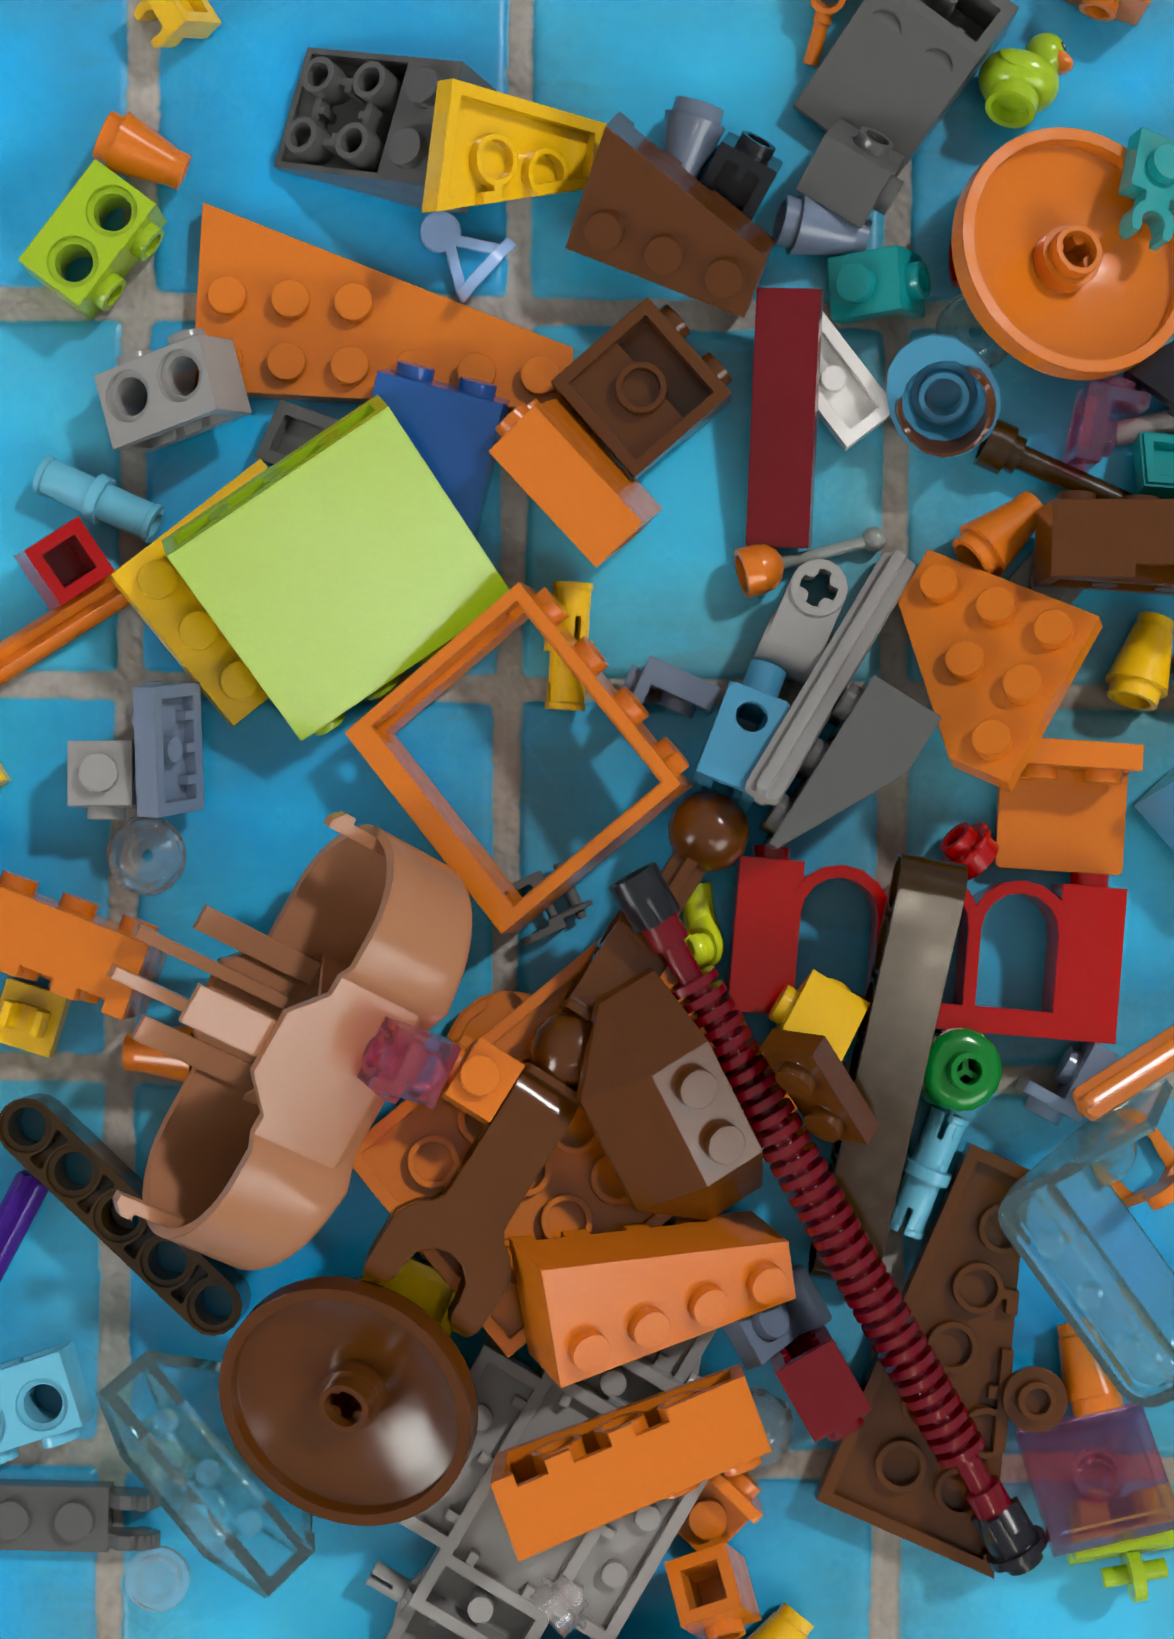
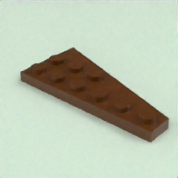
M967 1142L901 1294L903 1296L902 1301H905L911 1310V1316L916 1318L920 1326L919 1330L924 1332L928 1340L927 1344L932 1346L936 1354L935 1359L940 1360L944 1367V1373L948 1374L953 1384L952 1387L957 1390L961 1398L960 1402L965 1404L969 1416L973 1418L977 1425V1431H980L985 1439L986 1444L978 1454L988 1473L996 1475L1000 1479L1002 1454L1006 1449L1008 1417L1004 1412L1001 1397L1003 1386L1012 1374L1013 1329L1014 1318L1018 1313L1019 1290H1017L1020 1250L1024 1245L1030 1170ZM875 1352L861 1384V1389L873 1410L862 1415L864 1424L858 1430L836 1442L814 1492L816 1500L994 1579L995 1571L991 1570L986 1560L988 1550L971 1522V1516L974 1515V1512L964 1496L967 1489L956 1467L944 1469L939 1466L935 1454L931 1452L927 1445V1439H924L919 1431V1425L915 1424L912 1419L911 1411L907 1410L904 1405L903 1396H900L896 1391L894 1382L890 1380L886 1373V1367L882 1366L877 1356L878 1353Z

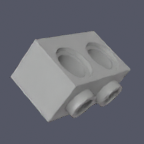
M201 328L182 330L167 338L168 346L155 351L143 349L125 353L116 358V367L94 375L113 450L151 453L252 414L233 340L206 335L205 330ZM199 369V382L196 387L195 377ZM147 391V402L145 405L144 398Z

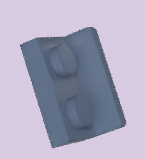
M148 681L143 682L141 686H133L131 723L134 729L135 773L133 785L136 793L137 817L160 818L203 810L204 779L200 682Z

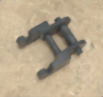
M562 862L553 865L554 870L561 866ZM540 870L512 883L516 890H520L528 885L534 888L545 878ZM574 885L564 893L570 908L558 914L552 903L545 909L549 917V926L520 939L522 947L567 927L564 921L565 917L574 913L578 920L586 917L584 908L593 905L592 900L582 902Z

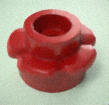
M963 822L952 828L941 841L940 850L945 854L941 860L967 865L968 880H971L981 874L993 862L999 851V845L990 836L991 831L985 823L979 822L970 826L967 822Z

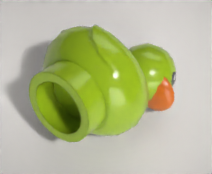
M1048 32L1040 33L1028 41L1025 49H1000L992 53L985 60L978 74L979 90L986 100V113L992 121L1007 128L1025 127L1033 121L1036 113L1046 110L1053 103L1059 92V75L1067 74L1074 65L1073 59L1067 54V48L1059 36Z

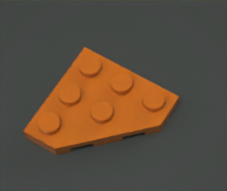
M928 549L901 595L898 604L933 711L942 717L938 726L949 759L954 768L1012 792L1102 629L1100 617Z

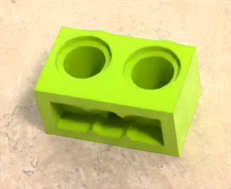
M94 159L19 257L18 261L32 277L92 321L100 309L104 312L108 311L120 299L127 284L124 278L138 259L146 261L158 249L164 238L165 231L162 228L167 223V220L156 203L97 159ZM117 208L132 210L131 219L124 228L117 231L104 229L105 218L112 210ZM82 257L93 259V268L85 279L78 282L66 280L67 268L74 260Z

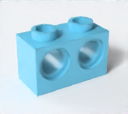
M73 1340L0 1363V1464L17 1458L20 1455L18 1451L20 1446L41 1440L43 1449H49L81 1436L79 1427L83 1426L95 1414V1410ZM47 1384L57 1389L62 1397L61 1412H48L39 1406L35 1397L37 1385Z

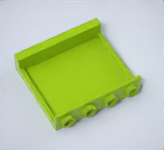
M378 394L162 540L167 558L300 741H303L313 733L316 736H320L330 732L345 719V711L365 698L374 700L389 692L398 683V675L418 662L420 664L427 662L450 640L509 591V588L388 405Z

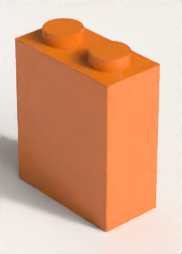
M560 397L543 403L534 399L527 406L521 403L495 428V431L502 438L488 452L596 568L622 549L663 510L657 501L637 480L635 481L593 432Z

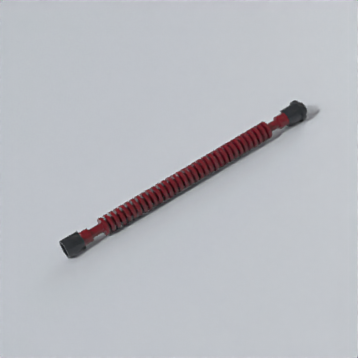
M656 862L649 863L631 872L611 885L609 890L635 934L642 932L654 955L662 953L678 981L670 991L677 1000L685 998L680 1004L688 1014H691V1019L698 1028H701L700 1031L709 1041L746 1118H748L747 1120L753 1132L756 1133L755 1136L761 1148H764L763 1158L765 1162L772 1163L769 1166L770 1171L775 1178H780L778 1185L782 1192H788L786 1199L791 1207H796L794 1210L799 1221L804 1222L803 1228L807 1235L813 1236L811 1239L813 1246L817 1251H821L819 1254L824 1265L829 1266V1274L833 1280H837V1288L841 1294L845 1295V1302L850 1309H853L856 1321L862 1324L861 1329L866 1338H870L869 1343L872 1349L878 1353V1359L882 1366L886 1367V1373L890 1380L894 1382L896 1391L900 1396H903L904 1405L907 1410L911 1411L912 1419L915 1424L919 1425V1431L923 1438L927 1439V1445L931 1452L935 1454L939 1466L944 1469L956 1467L967 1487L964 1496L974 1512V1515L971 1516V1522L988 1550L986 1560L991 1570L997 1573L1008 1572L1011 1576H1018L1031 1571L1043 1559L1042 1552L1049 1541L1042 1527L1033 1525L1018 1497L1010 1498L999 1477L988 1473L978 1455L986 1444L981 1432L977 1431V1425L973 1418L969 1416L965 1404L960 1402L961 1398L957 1390L952 1387L953 1384L948 1374L944 1373V1367L940 1360L935 1359L936 1354L932 1346L927 1344L928 1340L924 1332L919 1330L920 1326L916 1318L911 1316L908 1304L902 1301L903 1296L898 1287H894L895 1282L890 1273L886 1272L887 1269L881 1258H877L878 1252L874 1245L869 1243L870 1238L865 1229H860L862 1226L857 1215L852 1214L853 1208L848 1200H843L845 1194L839 1185H835L837 1182L832 1171H826L828 1164L823 1156H818L820 1153L819 1148L815 1142H809L812 1138L806 1127H801L803 1120L799 1113H792L795 1107L791 1099L784 1098L786 1091L778 1083L774 1084L776 1082V1074L773 1069H766L769 1063L764 1055H756L760 1051V1045L756 1039L748 1040L753 1035L748 1024L739 1026L744 1021L740 1010L729 1012L735 1007L736 1003L731 995L721 997L727 991L723 980L711 983L719 976L715 966L712 965L701 969L684 939L689 934L677 915L681 907Z

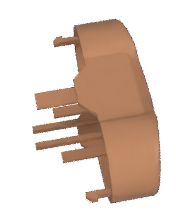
M343 811L326 817L323 824L341 834L331 840L307 866L267 935L205 904L193 928L239 952L225 956L217 962L138 922L135 923L130 932L134 938L211 974L205 986L198 983L190 999L115 963L111 965L106 974L119 983L181 1011L182 1013L178 1020L192 1027L194 1035L192 1037L145 1014L142 1015L131 1035L133 1040L193 1067L163 1119L154 1139L144 1174L142 1200L116 1190L112 1197L115 1210L121 1217L131 1220L134 1215L146 1219L152 1232L161 1238L241 1270L269 1268L294 1255L315 1236L347 1195L354 1159L359 1147L421 1037L448 1014L468 959L472 937V908L469 893L458 873L449 865L377 826L369 824L355 826L354 823L357 819Z

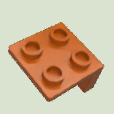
M1041 738L1012 792L998 787L995 841L999 845V851L993 860L994 865L998 868L1103 875L1121 874L1123 870L1128 774L1143 770L1144 745Z

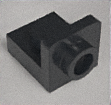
M745 130L742 131L740 137L732 132H728L720 143L700 182L710 191H713V189L752 220L783 162L773 156L776 148L762 137Z

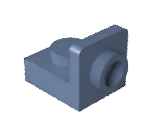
M652 656L649 657L644 669L632 665L623 684L637 697L642 705L650 689L661 693L657 704L689 719L693 718L696 710L708 715L720 690V687Z
M1082 1041L1078 1049L1070 1046L1061 1057L1054 1071L1053 1079L1059 1082L1054 1093L1020 1076L1015 1088L1029 1095L1023 1107L1057 1126L1063 1115L1082 1123L1085 1116H1081L1075 1108L1076 1104L1072 1098L1074 1088L1113 1064L1119 1055L1095 1042Z
M800 1264L792 1266L796 1299L722 1326L746 1370L764 1365L800 1334L822 1328L832 1320L831 1313L804 1266Z

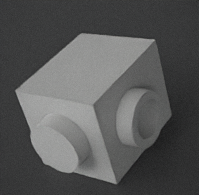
M67 741V806L87 809V820H126V808H137L136 793L133 785L135 773L134 741Z

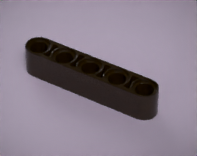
M37 1093L13 1100L3 1108L0 1113V1142L4 1148L192 1328L201 1334L216 1336L225 1334L240 1321L249 1308L251 1292L245 1278L234 1267L181 1246L186 1256L185 1269L181 1272H170L161 1266L157 1257L159 1244L169 1240L161 1238L152 1232L146 1219L139 1217L137 1226L131 1229L123 1228L115 1222L112 1217L111 1207L112 1197L116 1190L142 1200L143 1180L66 1106L51 1095ZM27 1107L36 1109L45 1119L46 1130L40 1141L29 1139L21 1131L20 1116ZM71 1152L83 1154L92 1164V1178L86 1185L75 1183L66 1173V1159ZM217 1286L228 1291L233 1301L232 1313L226 1316H216L209 1312L203 1302L205 1288Z

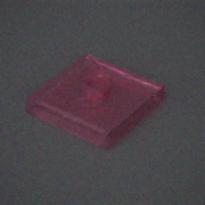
M1141 1400L1125 1403L1121 1407L1095 1414L1064 1417L1056 1426L1043 1432H1028L1016 1428V1441L1053 1557L1174 1530V1493Z

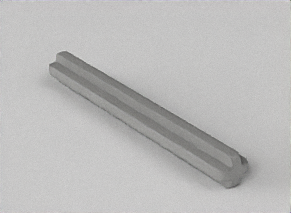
M897 549L894 553L886 551L881 555L745 783V792L753 797L754 801L759 805L765 806L769 804L775 806L779 804L915 573V563L907 558V553Z

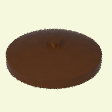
M342 1276L308 1278L283 1286L266 1296L252 1309L234 1332L223 1355L219 1375V1399L225 1425L233 1444L249 1468L266 1486L290 1504L319 1518L355 1526H377L401 1522L429 1509L450 1490L472 1451L478 1426V1403L473 1379L465 1359L448 1333L432 1316L408 1298L389 1288L369 1281Z

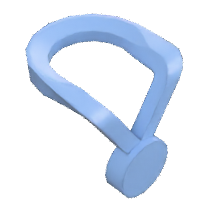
M445 211L432 212L425 217L421 224L420 237L426 249L432 253H446L457 300L461 304L468 299L501 260L518 246L509 237L499 244L461 236L459 222L455 216ZM456 248L490 254L465 281Z

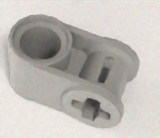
M814 559L798 567L787 585L777 611L774 610L752 660H763L775 664L786 672V678L802 685L805 684L831 641L832 629L846 599L848 590L847 579L839 566L829 560ZM817 575H822L828 579L825 589L834 594L833 600L823 598L817 606H812L806 602L808 591L800 587L801 580L811 583Z

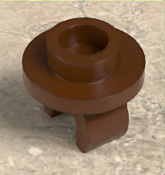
M1031 1365L1016 1370L1008 1377L1002 1390V1406L1007 1417L1017 1427L1028 1432H1043L1053 1428L1061 1421L1067 1409L1068 1396L1063 1382L1055 1373L1042 1366Z

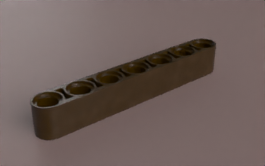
M899 853L894 865L865 1000L870 1005L858 1027L848 1072L880 1126L868 1145L842 1140L833 1142L827 1171H832L837 1182L835 1185H839L845 1194L843 1200L849 1201L853 1208L852 1214L857 1215L862 1225L860 1229H865L870 1238L869 1243L873 1244L878 1252L877 1258L883 1259L968 881L967 865ZM811 1242L808 1262L809 1276L833 1280L828 1272L829 1266L824 1265L819 1254L821 1251H817Z

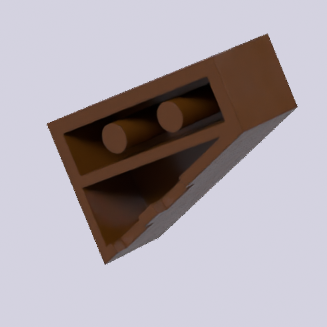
M619 111L604 129L565 248L744 318L755 297L756 289L760 284L776 240L714 189L710 191L681 167L682 162L668 151L664 153L635 129V124Z
M1067 490L1058 492L1057 498L1052 499L1036 510L1033 586L1174 596V499H1159L1157 496L1141 494L1126 495L1120 497V499H1096V493L1091 491Z

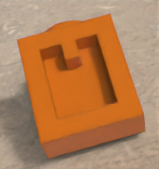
M747 1472L735 1476H725L724 1473L710 1478L678 1534L696 1551L723 1542L728 1543L749 1520L756 1524L764 1515L761 1502L756 1497L762 1491L761 1487Z

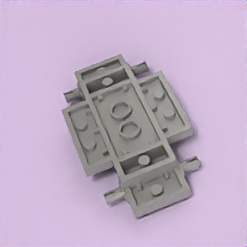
M717 1329L560 1388L543 1368L540 1373L513 1356L507 1358L498 1347L485 1341L469 1368L478 1403L477 1433L469 1458L450 1490L437 1503L414 1517L398 1522L435 1544L437 1548L427 1565L414 1574L411 1580L378 1559L365 1581L366 1586L372 1587L397 1602L394 1621L383 1639H540L553 1616L592 1639H616L708 1480L701 1482L698 1488L685 1495L657 1501L623 1518L611 1521L518 1562L490 1485L495 1453L701 1378L698 1375L701 1356Z

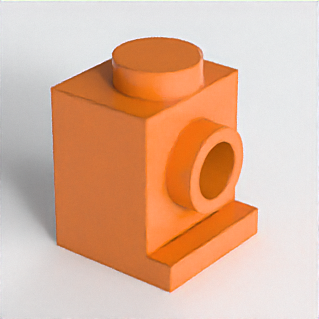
M463 1034L428 1090L484 1125L491 1122L525 1065L485 1039L479 1037L473 1040Z

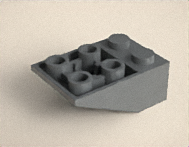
M864 0L794 103L793 108L824 132H827L841 118L858 129L870 127L883 133L894 143L893 150L905 156L895 174L898 177L979 71L985 60L1005 37L1019 7L1010 0Z
M308 47L274 167L280 171L414 208H422L437 82L453 78L494 91L497 90L463 61ZM469 206L444 211L467 214Z
M875 675L862 686L852 682L849 688L845 690L828 719V722L835 726L826 742L819 737L817 738L795 775L801 779L795 792L791 797L784 794L780 803L775 806L772 805L758 828L768 834L761 845L771 850L778 849L907 774L942 717Z

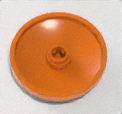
M1053 127L1030 131L1008 141L988 157L972 174L958 199L952 224L951 247L956 277L968 307L986 333L1003 350L1018 361L1041 373L1057 378L1089 381L1112 377L1131 369L1154 354L1173 335L1174 234L1169 242L1156 251L1149 249L1151 230L1144 222H1142L1140 230L1126 240L1120 237V220L1127 211L1133 208L1134 203L1133 199L1118 194L1127 148L1105 136L1077 128Z

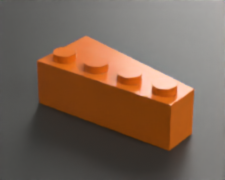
M3 870L0 877V971L13 977L37 981L38 977L50 980L48 985L50 992L73 1001H78L79 999L98 1004L99 999L104 1000L101 1012L119 1020L146 1014L151 997L111 979L106 974L111 965L115 963L157 983L168 954L134 938L130 932L136 922L158 932L159 926L126 914L122 915L120 923L113 922L96 915L99 904L67 892L62 893L60 901L36 893L40 882L8 870Z
M752 1211L719 1214L709 1221L680 1218L676 1220L675 1225L650 1227L645 1222L622 1225L621 1231L590 1234L586 1229L562 1231L560 1238L535 1240L531 1235L509 1237L528 1352L560 1388L796 1299L789 1241Z
M739 1363L495 1453L490 1485L517 1560L520 1562L611 1521L623 1518L657 1501L685 1495L698 1488L701 1482L721 1473H724L725 1476H735L750 1471L762 1463L760 1456L770 1453L772 1450L742 1366Z

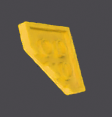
M261 458L109 576L110 580L193 682H200V690L230 727L236 725L269 697L167 558L162 540L268 469Z

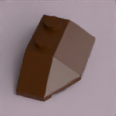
M649 967L594 1001L591 1016L593 1026L585 1048L576 1099L632 1207L637 1211L709 1221L762 1187L763 1150L709 1041L657 972Z

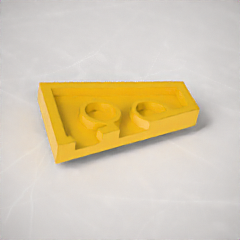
M457 79L439 80L437 82L421 213L585 189L607 123Z

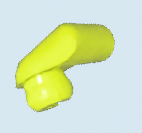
M711 882L699 883L682 910L684 926L689 934L684 940L699 967L705 968L712 965L715 966L724 954L725 946L715 915Z

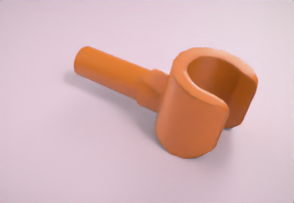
M810 0L812 7L815 9V14L803 64L818 67L833 15L848 3L849 0H839L835 4L828 3L825 0Z

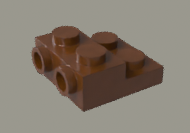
M648 297L551 380V385L635 481L678 443L687 441L731 402L732 392L726 387L732 382V378L723 365L710 352L700 357L685 340L691 332L680 316L667 304L659 310Z

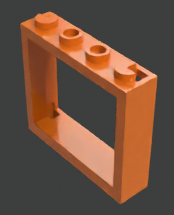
M520 582L514 585L344 732L446 864L458 873L467 891L501 934L519 932L693 787L692 783L683 774V771L690 766L686 758L667 737L664 736L660 741H657L642 723L649 716L645 707L627 687L623 686L619 691L613 687L602 673L609 666L604 656L585 636L576 641L562 623L569 617V614L558 599L545 587L537 592L534 588ZM530 619L660 783L522 897L396 737L395 733L524 622Z

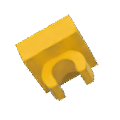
M142 0L136 6L133 14L137 21H153L158 18L162 24L159 34L150 41L154 48H174L181 43L183 38L206 39L222 24L208 0Z
M14 977L7 978L0 998V1043L48 1058L53 1057L71 1000L50 992V988Z

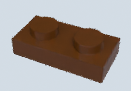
M772 1029L759 1049L776 1074L775 1079L777 1083L789 1094L804 1117L806 1128L816 1137L827 1142L842 1140L868 1145L880 1124L827 1038L823 1035Z

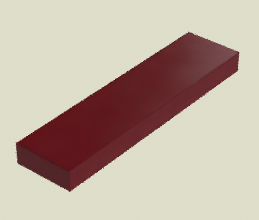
M757 287L746 546L766 544L770 547L812 548L824 292L822 289Z

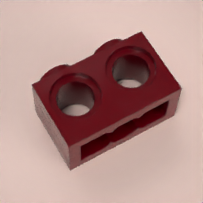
M826 1326L800 1334L770 1359L777 1378L815 1443L826 1436L831 1442L847 1437L864 1424L862 1415L873 1410Z

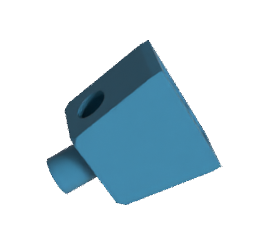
M754 659L750 661L742 684L729 682L690 778L693 787L684 794V797L698 791H717L731 797L746 814L754 798L745 792V783L790 709L789 703L778 698L786 677V672L782 668L767 661ZM739 724L749 726L753 732L744 730Z

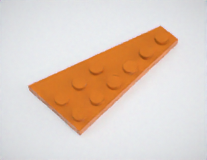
M203 202L195 328L204 329L206 335L233 340L248 398L364 404L372 397L377 371L386 368L395 370L397 360L435 369L434 381L458 386L459 378L462 376L497 385L495 396L510 400L507 412H511L521 403L527 406L534 399L543 403L560 397L564 401L551 385V380L573 362V347ZM199 369L195 377L196 387L199 382Z

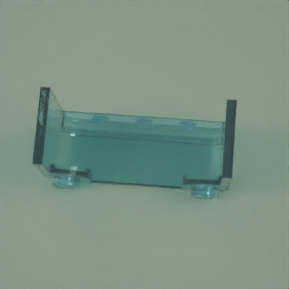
M1166 1078L1153 1084L1098 1121L1088 1120L1084 1122L1008 1190L998 1211V1220L1003 1233L1116 1389L1128 1401L1142 1407H1158L1174 1400V1272L1110 1184L1123 1178L1131 1170L1137 1156L1136 1141L1155 1131L1173 1090V1087Z

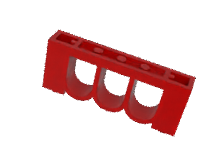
M752 845V856H741L736 861L726 980L727 991L725 992V996L731 995L736 1003L735 1007L730 1011L740 1010L741 1012L769 1014L786 985L795 988L800 916L804 900L814 886L827 879L834 878L851 882L863 892L869 903L871 924L865 985L866 995L890 884L883 891L880 884L865 871L847 865L820 867L804 875L805 861L790 860L791 848L779 847L778 849L771 850L764 845ZM1070 872V884H1051V891L1043 885L1025 880L993 883L978 891L974 896L966 889L959 922L953 1002L941 1001L935 1029L969 1028L980 1033L1116 1044L1128 889L1109 888V875ZM1016 894L1028 898L1039 907L1046 921L1047 942L1041 1010L975 1004L981 928L985 914L996 901L1007 895ZM856 994L865 1000V995Z

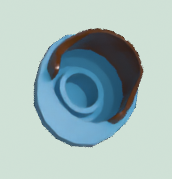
M931 333L913 338L898 350L888 367L886 394L890 416L898 435L913 450L938 458L953 457L971 452L992 433L1001 411L999 385L989 366L974 349L957 337Z

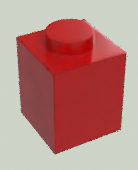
M79 516L66 522L13 556L49 610L64 605L115 571Z

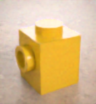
M813 969L797 990L790 985H786L773 1005L768 1019L777 1024L775 1029L825 1036L842 1062L870 1003L852 993L842 982L827 978Z

